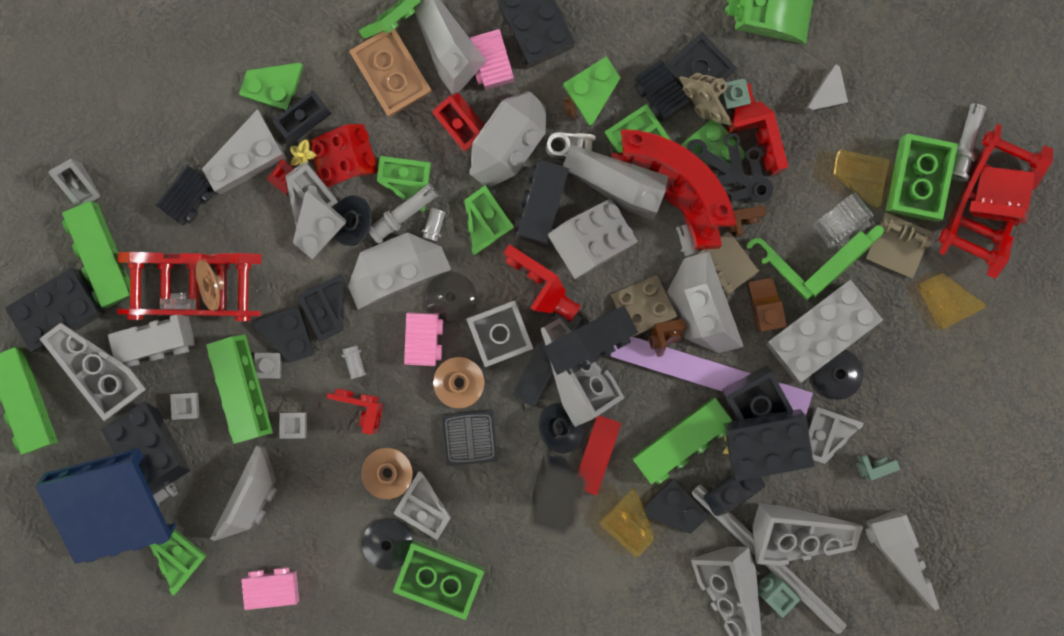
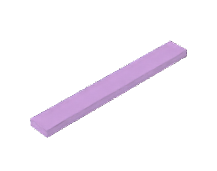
M629 337L631 343L619 349L615 345L616 351L610 355L613 358L722 392V389L751 374L666 347L663 356L657 357L655 349H651L648 341L635 337ZM778 382L792 409H801L806 415L813 393Z

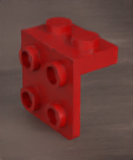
M345 124L309 141L310 151L317 154L313 158L317 174L328 188L356 176H369L378 173L376 158L372 152L369 135L364 124Z

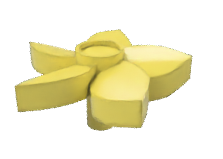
M303 140L299 146H290L291 153L294 155L291 166H296L299 163L301 165L305 161L308 163L307 159H313L317 155L313 151H309L310 145L308 140Z

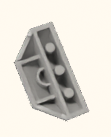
M529 91L502 100L473 141L470 175L488 188L517 175L546 133V105Z
M407 232L360 252L348 288L359 310L451 271V268L441 246Z
M709 251L686 257L667 291L677 315V320H685L687 328L683 335L684 339L717 353L743 347Z
M260 444L255 447L210 537L211 540L216 541L254 527L255 524L259 526L266 513L262 509L266 501H272L277 491V488L274 487L277 480L265 446Z

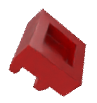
M281 159L266 179L288 196L289 192L285 176L293 171L294 168Z

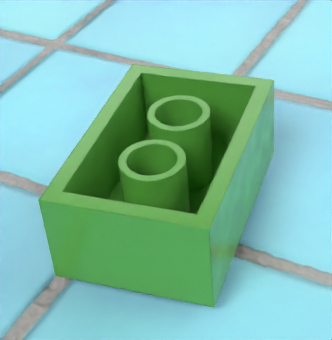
M908 133L902 136L899 140L885 212L930 222L943 220L958 144Z
M413 540L393 593L466 620L485 567Z

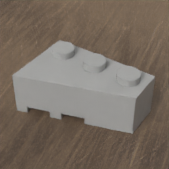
M257 109L202 170L213 190L221 195L278 164L281 159H287L264 115Z
M173 315L167 320L159 322L157 320L149 322L148 325L132 327L108 334L113 357L129 368L140 365L139 360L149 358V362L164 359V354L174 352V356L190 352L189 347L196 346L189 316Z

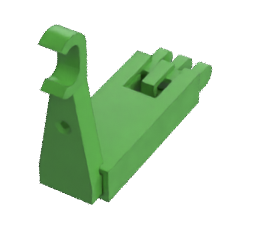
M875 226L867 235L860 231L806 282L763 239H752L748 243L747 249H752L754 245H760L768 254L766 258L762 259V265L770 262L807 302L811 297L815 299L877 242L881 238L884 229L882 226Z

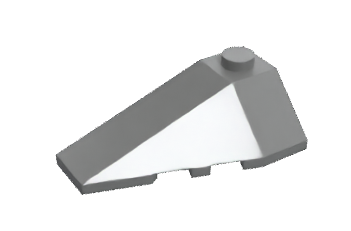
M420 0L421 2L413 8L415 9L416 17L438 75L452 94L460 92L485 64L486 59L441 0Z
M571 144L563 167L569 168V173L606 198L612 199L615 204L627 212L653 220L658 212L668 180L667 175Z
M560 318L541 328L545 346L572 332ZM582 362L583 368L570 375L567 371L557 375L552 367L562 405L575 427L596 418L624 399L613 376L608 370L603 371L596 362L585 366Z
M63 323L58 324L40 338L103 421L113 418L146 390L129 367Z
M759 503L752 526L755 561L757 564L782 566L796 559L810 560L811 556L819 554L833 555L856 550L863 526L858 523L790 507Z
M892 510L867 520L868 528L865 529V532L871 544L875 543L878 549L928 607L933 610L940 609L929 578L922 574L926 566L924 560L914 550L919 545L907 515Z
M725 547L691 559L698 584L702 591L707 590L713 600L711 606L714 611L719 610L725 621L724 628L729 636H762L757 576L750 548Z

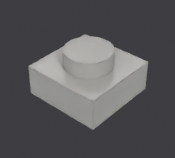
M255 353L254 366L257 377L280 379L282 374V354Z
M198 393L170 394L172 420L199 418Z
M307 412L280 413V439L307 438Z

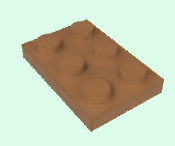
M395 29L387 34L382 31L349 51L388 118L432 93V90Z

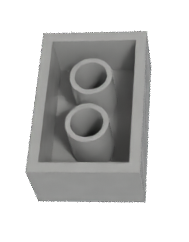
M612 199L567 220L548 234L574 279L619 255L638 242L632 229L627 225L619 208Z

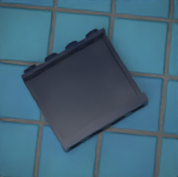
M139 448L46 472L35 486L75 564L84 561L87 563L93 562L100 557L108 555L113 557L128 550L137 551L155 543L160 545L170 539L176 524H166L139 467V463L143 458Z

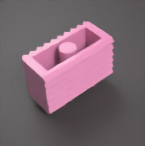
M500 29L470 37L473 44L486 59L485 64L475 74L478 85L483 84L485 90L514 82V76Z
M406 313L404 365L436 366L437 360L442 358V345H437L438 335L443 334V320L439 319L438 313Z
M289 567L276 568L274 573L264 574V570L249 571L248 576L242 578L245 610L296 605L299 602L296 571H289Z

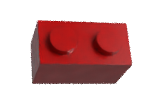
M459 92L450 95L432 111L464 152L472 148L473 141L485 126Z

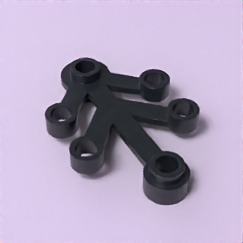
M729 133L724 138V145L728 148L731 165L708 151L706 144L702 140L692 139L688 141L685 146L686 149L693 153V147L700 145L701 152L695 155L725 173L724 175L716 176L722 186L739 182L747 187L733 192L725 190L730 196L731 204L733 201L751 198L756 202H765L772 196L773 185L762 174L760 165L762 152L759 148L749 147L745 152V158L750 161L751 178L743 171L738 148L741 140L737 134ZM731 136L736 138V144L733 146L728 144V139ZM752 150L757 151L755 159L749 157V153ZM763 185L765 191L759 195L757 187Z

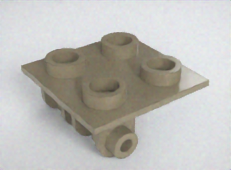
M695 73L690 78L679 77L684 86L683 91L692 99L698 116L717 123L732 125L730 118L718 99V96L727 89L724 79Z
M885 212L879 225L883 227L884 232L881 238L870 247L866 259L913 279L925 248L929 247L932 243V232Z
M730 231L721 236L722 246L720 249H703L699 252L709 251L725 296L759 272Z
M657 275L611 294L616 308L625 306L638 331L637 334L650 330L657 323L677 318Z

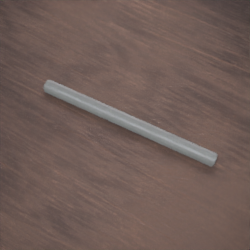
M700 484L696 486L691 492L692 496L745 547H749L750 551L755 555L753 534L731 513L715 516L703 498V495L708 493V491ZM765 565L836 634H840L845 629L846 624L785 565Z

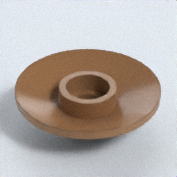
M198 261L196 264V279L201 297L207 308L215 311L220 303V290L224 289L223 280L220 275H215L206 261Z
M463 357L451 358L443 362L436 370L433 379L434 391L439 400L445 405L452 408H465L474 404L482 395L484 376L479 366L472 360ZM456 378L464 380V385L461 388L455 386Z
M381 448L372 452L366 458L362 466L361 477L365 488L373 496L380 499H393L402 495L408 489L412 481L413 470L409 459L401 451L393 448ZM385 468L392 470L393 474L391 477L387 478L384 476L383 471Z

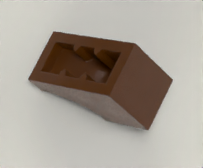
M774 278L747 282L756 331L762 332L787 327L782 301L778 297Z

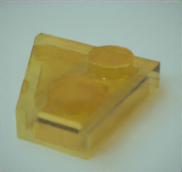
M838 150L833 176L873 208L878 209L881 206L890 160Z
M939 273L917 285L940 330L987 308L983 302L943 273Z
M632 487L600 520L599 524L636 558L655 540L654 533L635 487Z

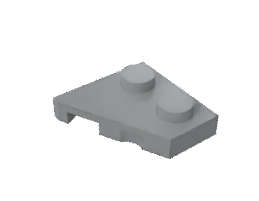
M306 161L285 176L296 227L304 195L308 188L330 207L338 202Z
M308 188L304 195L293 243L313 259L341 229L346 220Z
M815 407L808 426L813 460L825 464L857 430L863 427L864 423Z
M421 471L417 473L393 513L438 540L451 518Z

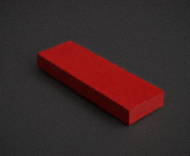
M600 415L596 417L573 488L597 496L621 422Z

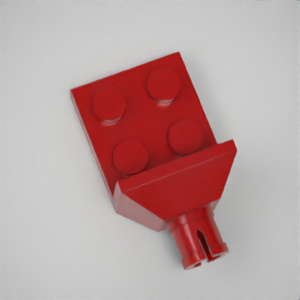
M747 84L751 103L736 107L732 111L730 118L732 125H728L727 132L735 134L758 128L755 135L758 146L763 147L765 155L762 156L763 167L765 171H769L770 176L781 174L788 168V163L775 113L761 101L756 102L754 100L751 90L752 86Z
M509 244L504 251V257L507 258L506 264L517 271L523 268L529 272L527 277L539 285L542 281L546 283L530 307V310L535 313L547 314L555 312L571 322L582 305L577 304L565 295L566 290L558 275Z

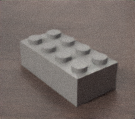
M849 280L771 339L766 346L795 383L799 385L880 324L883 319L855 284Z

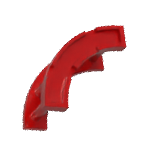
M997 124L992 132L988 130L981 143L984 146L969 173L970 179L968 182H965L950 215L948 224L938 238V242L941 243L940 254L944 255L950 245L985 260V263L988 264L986 275L994 279L998 277L1009 261L1011 247L1015 238L1010 236L1013 225L1018 226L1020 223L1003 221L1000 229L993 230L962 215L967 201H976L977 192L972 189L984 166L991 167L985 163L995 147L1029 163L1030 169L1028 172L1035 174L1033 190H1036L1053 162L1054 149L1044 145L1039 153L1035 152L1033 154L1000 139L1002 128L1000 124ZM960 225L990 239L991 243L994 244L993 249L989 251L956 236L958 226Z
M622 129L623 153H611L610 157L667 175L668 180L663 198L674 207L677 206L684 215V221L690 230L694 248L720 249L722 242L718 227L735 226L736 221L730 200L715 174L695 154L672 140L649 132Z
M118 252V263H128V268H131L130 309H117V314H127V319L143 320V315L235 316V321H251V316H261V311H248V282L251 265L262 264V254L180 253L167 254V258H164V253ZM201 260L206 261L208 265H214L217 275H220L223 280L224 289L220 290V303L215 311L199 310L200 291L196 279V264ZM144 264H158L157 269H160V310L141 309V268H144ZM173 264H187V269H190L189 310H170V275ZM230 265H236V269H238V311L227 310V270H230Z

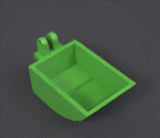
M726 0V3L729 5L725 7L724 13L735 17V30L806 45L813 0Z

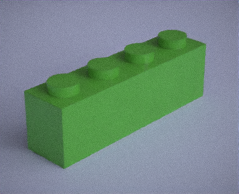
M88 201L62 212L65 219L62 221L63 227L67 234H71L74 240V244H72L73 251L78 258H81L84 264L82 272L88 282L91 281L94 288L92 296L97 305L110 308L129 300L130 279L123 263H118V251L98 203Z
M246 334L232 336L207 344L208 357L212 363L215 383L219 389L222 408L226 414L233 444L273 433Z
M14 347L1 352L0 403L3 404L5 409V422L11 427L14 434L12 438L14 447L23 455L58 443L24 348Z
M712 397L631 459L651 485L654 482L658 485L670 476L668 472L674 467L680 469L690 461L688 457L697 451L700 454L711 446L709 441L717 436L720 439L725 436L723 423L733 421L717 399Z

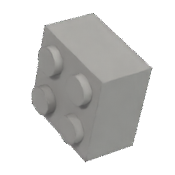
M515 300L467 318L485 367L533 349Z

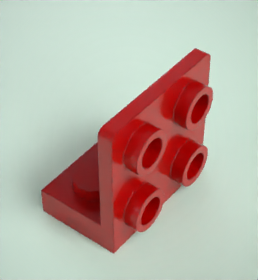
M984 166L981 170L976 201H971L970 212L972 216L1026 224L1035 174L1027 171Z
M335 389V392L327 394V399L367 407V410L361 413L359 426L363 427L362 433L370 435L378 433L384 403L378 402L379 397L368 394H361L360 398L354 397L353 391L345 389Z

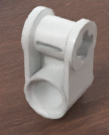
M554 133L548 138L546 152L552 158L566 159L570 144L582 148L583 143L584 149L592 151V141L595 140V135ZM561 140L564 143V150L561 152L554 151L551 147V142Z

